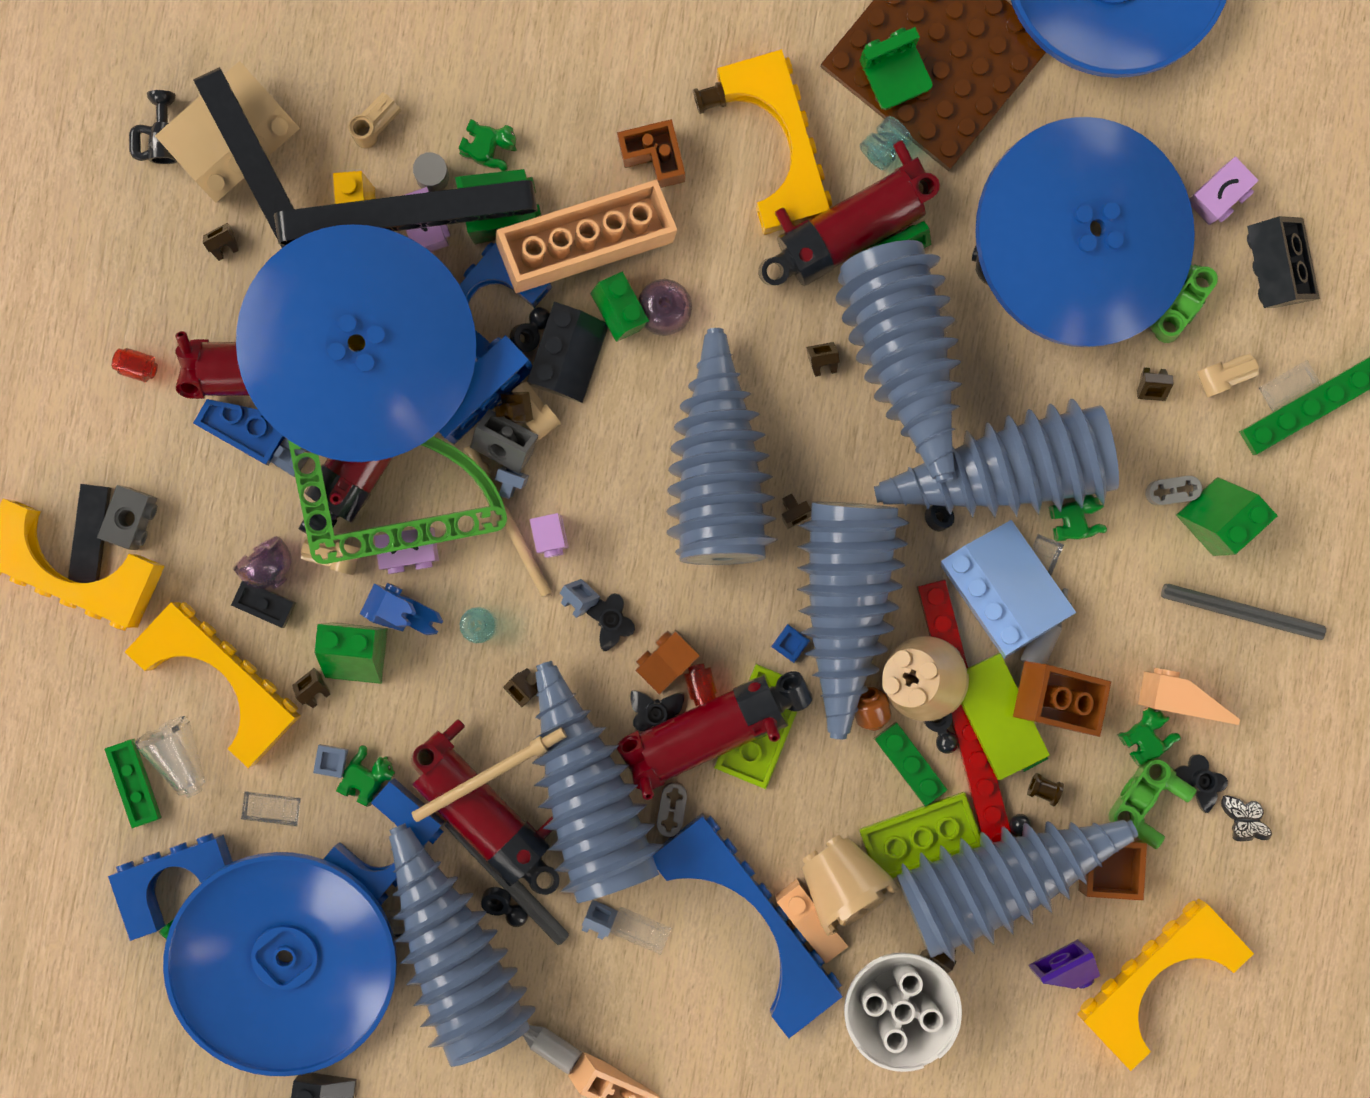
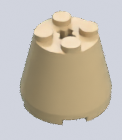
M918 636L902 642L889 655L883 670L882 686L891 704L901 714L918 721H933L953 713L960 706L968 690L969 674H967V669L960 652L949 642L931 636ZM916 671V677L913 675H909L910 673H914Z
M840 835L829 840L826 843L828 848L822 852L817 853V851H813L802 859L805 864L802 867L807 886L821 926L828 936L838 932L836 926L843 925L845 927L851 925L884 903L886 899L884 895L887 892L893 895L900 889L895 880L850 838L843 839Z

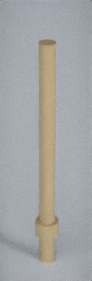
M471 445L465 447L464 451L467 456L485 471L493 482L490 476L491 470L487 462L483 463L479 453L470 448ZM502 499L507 515L505 528L541 597L552 591Z
M561 727L543 738L541 736L535 738L524 749L412 812L414 820L419 822L535 755L539 757L548 752L549 747L567 738L564 729Z

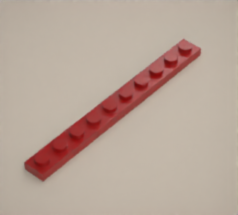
M946 580L917 586L929 636L943 639L953 645L960 652L967 669L968 665ZM960 704L952 713V725L958 738V748L980 832L985 833L993 842L1001 841L1002 827H1005L1011 833L998 780Z

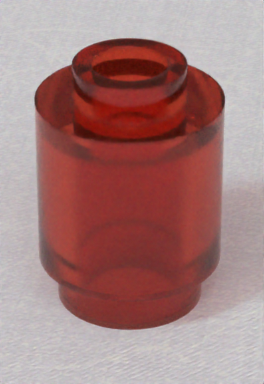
M119 348L112 358V369L116 370L119 375L145 383L149 379H153L157 373L158 364L155 363V358L152 355L130 348Z
M704 663L689 666V672L685 673L684 677L690 699L694 700L695 706L702 705L716 698L715 694L718 692L711 667L705 668Z

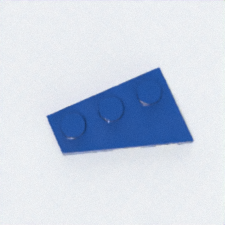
M206 399L193 422L198 427L268 466L274 453L285 438L272 427L258 409Z

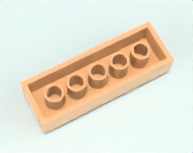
M656 179L498 229L496 245L515 294L671 244L676 236L677 228Z

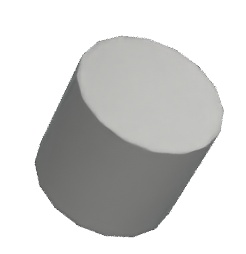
M426 152L415 160L413 173L421 189L427 187L430 192L442 191L447 186L449 172L444 159L440 155Z

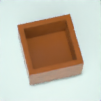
M1134 838V842L1102 862V867L1098 865L1086 874L1087 884L1079 880L1078 891L1086 897L1144 901L1147 843Z

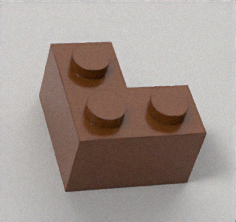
M672 119L617 132L625 168L652 162L655 177L660 188L685 182V170Z
M667 630L656 641L659 647L652 654L647 650L636 661L639 667L635 671L659 695L700 656L676 630L672 634Z

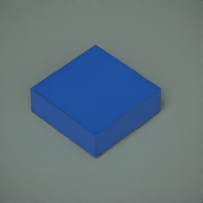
M787 624L771 647L795 663L810 640Z

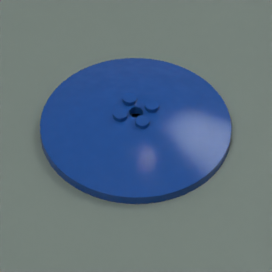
M1011 0V3L1026 32L1046 53L1059 62L1075 70L1095 76L1126 78L1158 71L1183 58L1210 32L1227 0Z
M1073 117L1046 124L1018 140L999 159L989 174L981 193L976 215L975 233L979 262L984 277L998 302L1012 318L1030 332L1043 339L1066 346L1099 347L1117 343L1141 333L1154 324L1173 304L1185 283L1192 262L1195 238L1194 218L1187 190L1175 167L1165 154L1145 136L1130 127L1102 118ZM1092 221H1096L1101 226V234L1099 236L1093 235L1090 230Z
M354 224L337 225L313 231L293 240L273 255L260 269L247 290L239 312L236 329V351L241 377L247 392L257 409L275 430L289 441L314 454L341 461L368 462L392 458L406 453L426 442L446 425L462 403L471 382L476 359V334L472 313L459 283L449 269L428 249L400 233L385 228ZM356 334L361 335L365 339V347L359 352H354L348 347L349 338Z
M271 852L252 855L234 861L208 876L193 890L177 912L169 929L163 956V974L168 999L176 1017L189 1036L202 1049L223 1063L242 1071L265 1076H295L318 1071L344 1059L361 1046L374 1032L389 1006L397 975V951L393 931L384 910L373 894L357 878L339 866L321 858L294 852ZM282 950L289 951L293 956V960L282 962L278 957V952Z

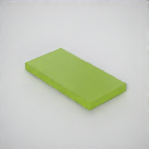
M997 653L967 668L969 685L961 705L996 778L1002 780L1050 756L1035 723L1013 717L1018 688L1001 653Z
M755 664L749 681L765 674L771 686H776L777 680L782 674ZM785 710L784 714L788 726L778 730L780 734L778 741L771 742L768 735L759 740L755 739L718 756L714 768L766 789L797 711Z
M964 791L930 803L926 807L921 806L859 829L868 856L892 878L902 874V864L909 870L918 868L920 865V852L931 862L939 860L940 845L951 855L958 854L961 838L972 848L980 847V832Z

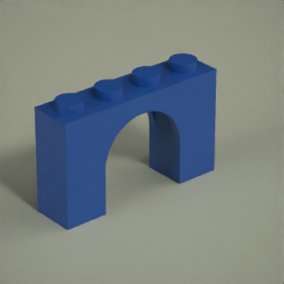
M491 242L481 254L483 258L477 265L474 263L470 265L463 275L465 279L460 283V287L468 304L472 296L479 289L487 285H504L514 291L496 243ZM547 283L517 294L535 308L552 289V285ZM475 330L476 357L481 358L489 351L487 347L490 342Z
M395 778L389 781L371 802V804L394 822L396 826L405 823L407 828L410 827L421 845L425 846L428 841L434 844L444 832L440 827L445 821L436 813L427 816L419 822L414 820L412 812L425 804ZM340 842L324 857V860L339 866L357 878L373 894L380 905L389 897L385 893L391 885L394 887L398 886L396 873H393L395 870L394 863L383 867L368 865Z
M213 833L204 835L196 839L197 844L189 847L186 842L169 848L171 853L161 856L160 851L143 857L144 862L134 865L133 861L121 864L116 867L117 872L108 876L130 941L157 932L166 926L155 892L158 877L165 868H185L191 871L201 883L218 869L233 862L224 834L215 838Z

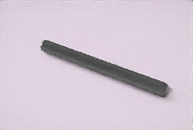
M1164 584L1161 591V597L1164 599L1316 640H1323L1325 637L1326 627L1317 623L1172 584Z
M448 821L446 822L445 827L510 894L557 945H561L569 936V933L519 880L509 887Z

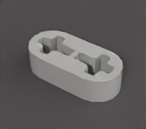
M1194 476L1162 479L1151 482L1146 488L1145 495L1147 500L1153 505L1192 501L1200 496L1202 485ZM1186 481L1188 485H1193V491L1189 492V496L1187 492L1177 493V487L1185 486ZM1158 485L1160 489H1170V494L1163 495L1161 497L1162 500H1160L1159 496H1154V491L1158 489Z
M678 782L667 784L662 791L657 828L662 835L667 837L677 835L683 823L687 791ZM673 788H677L678 793L683 795V797L676 800L675 807H670L671 798L666 796L667 792H672ZM669 811L674 812L673 821L678 824L677 826H672L671 830H666V825L661 822L662 820H667Z

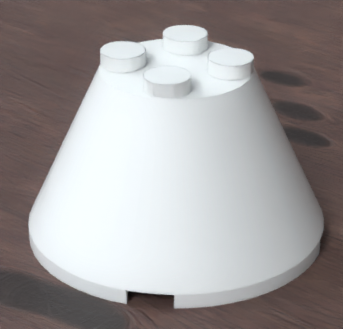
M892 953L873 960L856 975L846 995L844 1016L848 1033L864 1057L882 1068L906 1072L922 1069L925 1065L937 1058L940 1059L947 1053L960 1029L962 1006L959 993L953 981L938 964L917 954Z

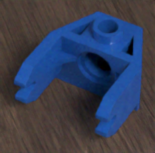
M374 583L360 615L372 623L402 632L406 626H410L425 635H435L438 633L432 624L434 622L443 623L439 612L401 594L403 589L393 584L387 583L384 587Z

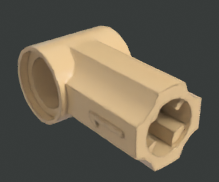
M382 92L362 114L356 115L350 120L348 129L354 142L359 147L370 148L375 145L378 135L401 112L400 107L387 94ZM361 128H369V132L366 135H357Z
M1249 353L1224 364L1220 362L1197 371V374L1208 398L1231 389V386L1258 376L1259 366L1256 359Z
M527 381L511 391L529 392L533 420L525 423L533 433L538 435V440H541L561 424L548 405L543 404Z
M306 537L301 549V560L317 563L310 554ZM339 542L335 543L334 547H326L325 543H320V548L315 550V554H320L322 559L327 558V553L331 551H337L336 557L343 555L339 548ZM344 543V549L348 553H356L360 549V547ZM359 558L321 565L328 566L334 571L354 575Z

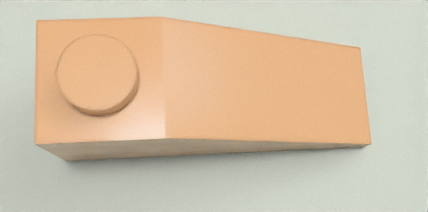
M798 879L775 895L779 906L826 964L848 948V945L838 932L830 936L826 934L821 926L812 897Z
M584 1052L568 1075L578 1092L588 1098H660L658 1094L607 1062Z

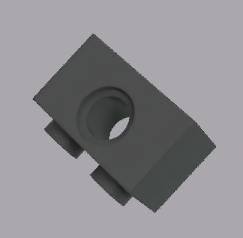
M488 409L475 428L470 448L520 474L533 454L538 435L505 417H496V412Z
M117 485L97 538L128 550H138L147 539L148 532L146 528L149 520H152L156 515L158 508L156 501L158 498L126 486ZM132 511L135 521L131 526H128L126 516Z

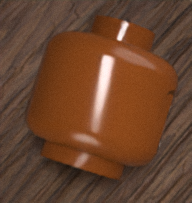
M867 687L868 691L860 696L855 719L860 727L876 731L883 728L890 721L892 713L886 693L875 687Z

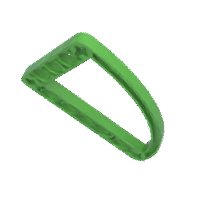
M433 436L421 444V446L447 457L460 466L482 490L489 506L334 535L319 455L303 452L295 456L294 449H301L298 445L288 440L309 550L312 558L317 563L329 564L496 532L506 525L507 515L503 501L485 471L456 447ZM303 457H310L315 462V469L309 474L302 473L298 468V462ZM308 486H316L320 489L321 496L316 502H309L304 498V490ZM491 511L501 516V519L496 521V526H493L491 522L481 523L483 529L479 530V520L476 513L481 512L480 518L490 517ZM315 514H321L326 518V526L320 531L313 530L309 525L310 518ZM470 516L473 519V527L470 531L463 532L459 529L458 521L461 517ZM435 521L443 522L446 527L445 533L440 537H434L430 533V526ZM412 526L417 530L418 536L416 540L405 542L402 539L401 533L405 527ZM385 532L388 534L389 543L386 547L378 548L373 544V537L376 533ZM350 537L360 540L361 547L356 553H348L344 549V543ZM340 539L339 548L343 554L342 556L336 557L337 551L328 552L325 559H322L320 554H315V550L320 548V543H325L326 547H334L335 543L333 540Z

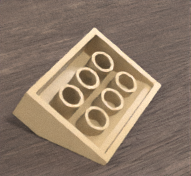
M240 61L224 74L268 157L300 129L299 126ZM201 95L155 135L215 203L244 179Z

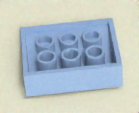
M1012 520L968 543L941 561L942 569L1004 659L1076 613Z

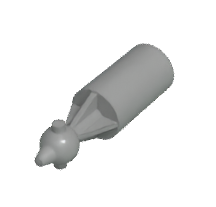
M1063 588L1062 593L1064 594V596H1065V597L1067 598V600L1069 601V599H1068V597H1067V596H1068V589ZM1062 622L1027 644L1020 660L1022 662L1047 664L1062 631Z
M529 1025L530 1029L523 1037L530 1049L569 1075L582 1052L547 1028Z

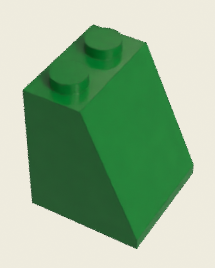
M525 169L455 177L457 189L531 180L533 181L536 193L533 177L527 178ZM537 204V211L531 214L465 222L470 238L477 245L496 240L498 229L542 216L540 206Z
M1219 477L1215 478L1204 488L1197 499L1190 501L1176 514L1212 556L1236 555L1278 517L1259 494Z
M335 622L317 624L314 653L324 677L382 684L388 628Z

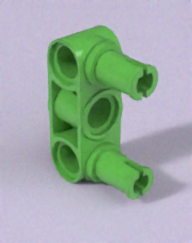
M1196 264L1190 266L1184 286L1173 304L1149 327L1159 341L1163 343L1175 341L1205 304L1207 297L1218 282L1217 273L1212 268L1197 266ZM1196 279H1205L1209 287H1200L1196 283ZM1163 323H1172L1176 328V332H1167L1163 328Z
M1156 758L1150 759L1139 766L1133 777L1130 778L1122 789L1119 798L1110 809L1109 821H1117V817L1121 812L1128 811L1130 820L1137 830V838L1146 842L1154 849H1158L1165 836L1145 823L1144 816L1154 806L1162 790L1167 789L1188 803L1195 795L1197 789L1176 776L1174 769L1166 762ZM1154 764H1158L1161 768V774L1156 779H1152L1149 775V769Z

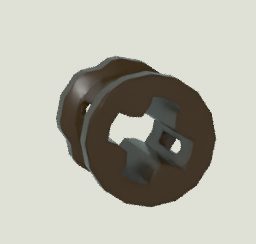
M720 81L716 82L715 86L706 89H693L699 114L704 113L705 109L719 105L726 107L725 94Z
M1035 773L1029 784L1027 795L1030 797L1037 796L1049 801L1051 806H1056L1062 796L1064 784L1062 782L1054 783Z

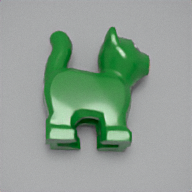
M470 119L466 131L469 132V135L474 136L475 139L472 143H469L468 139L463 137L458 148L459 154L462 157L474 160L479 165L506 171L508 169L507 163L504 160L494 159L493 157L497 145L504 150L517 151L515 147L517 138L513 128L505 125L500 129H494L490 126L479 125L478 122Z
M1091 494L1085 495L1082 509L1076 501L1062 505L1061 512H1059L1055 505L1049 506L1050 518L1062 519L1063 521L1062 527L1056 526V528H1053L1054 540H1080L1093 537L1097 533H1106L1107 527L1103 524L1088 527L1084 514H1093L1101 510L1104 505L1100 504L1099 499Z
M1150 707L1145 708L1142 711L1143 715L1140 722L1133 725L1127 732L1117 734L1124 746L1126 745L1130 748L1134 744L1137 745V751H1133L1129 755L1138 766L1150 759L1160 757L1174 742L1181 739L1179 733H1171L1161 741L1155 734L1154 730L1161 728L1170 719L1161 710Z
M361 745L358 753L344 770L342 782L339 783L336 792L347 797L348 795L355 797L356 788L360 791L356 802L369 807L372 805L373 796L380 789L381 784L392 780L395 776V771L387 756L384 758L379 757L373 764L372 771L361 765L368 752L367 747Z

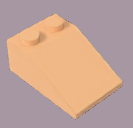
M1154 668L1153 673L1144 671L1139 705L1239 725L1240 719L1191 681L1179 678L1180 672Z

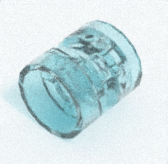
M887 116L876 127L877 133H870L860 143V149L866 158L881 170H886L896 160V151L893 144L903 140L908 148L913 143L909 131L897 119L891 116Z

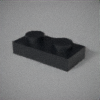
M242 580L231 606L280 628H285L296 602L247 580Z

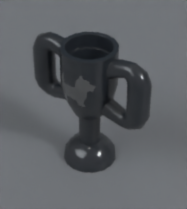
M166 90L148 91V100L153 105H156V122L153 126L136 125L131 128L129 132V152L132 158L138 161L149 160L156 164L177 163L178 161L155 137L157 133L169 124L167 106L175 101L176 94ZM141 133L149 135L148 150L141 153Z

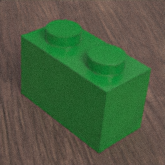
M623 271L598 282L590 294L616 342L640 332L649 322Z

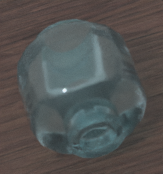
M474 607L462 615L459 623L460 631L469 642L476 644L484 643L492 639L496 634L498 620L490 609Z

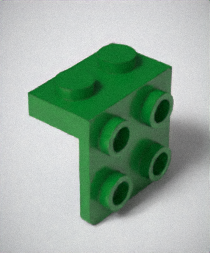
M916 27L909 30L901 28L890 35L891 38L882 42L880 39L868 43L860 58L861 66L883 110H888L930 91L932 88V81L916 48L920 38Z

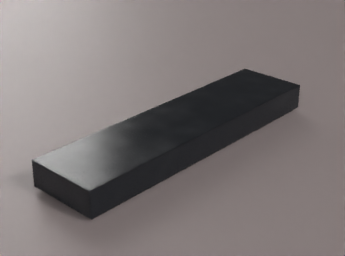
M80 484L68 574L69 580L79 583H91L100 579L105 541L97 538L110 504L112 489L110 487Z

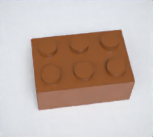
M1024 661L1013 717L1100 737L1112 681L1048 664Z

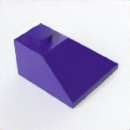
M1078 939L1028 965L1030 970L1043 984L1072 989L1079 987L1082 989L1092 985L1095 982L1094 979L1100 977L1093 953Z

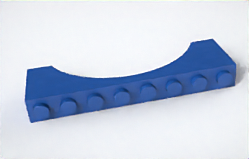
M701 813L683 827L677 835L662 844L663 846L652 855L656 867L666 881L691 878L723 885L744 897L762 915L774 935L780 957V978L776 996L770 1008L771 1017L788 1039H790L843 997L839 989L842 984L833 972L827 974L822 967L825 964L824 960L815 950L810 952L804 944L807 942L805 937L797 928L792 929L787 922L789 917L780 906L775 907L770 900L773 895L763 882L758 885L752 876L756 873L746 860L742 863L735 855L738 850L729 838L723 840L718 833L721 828L711 815L706 818Z

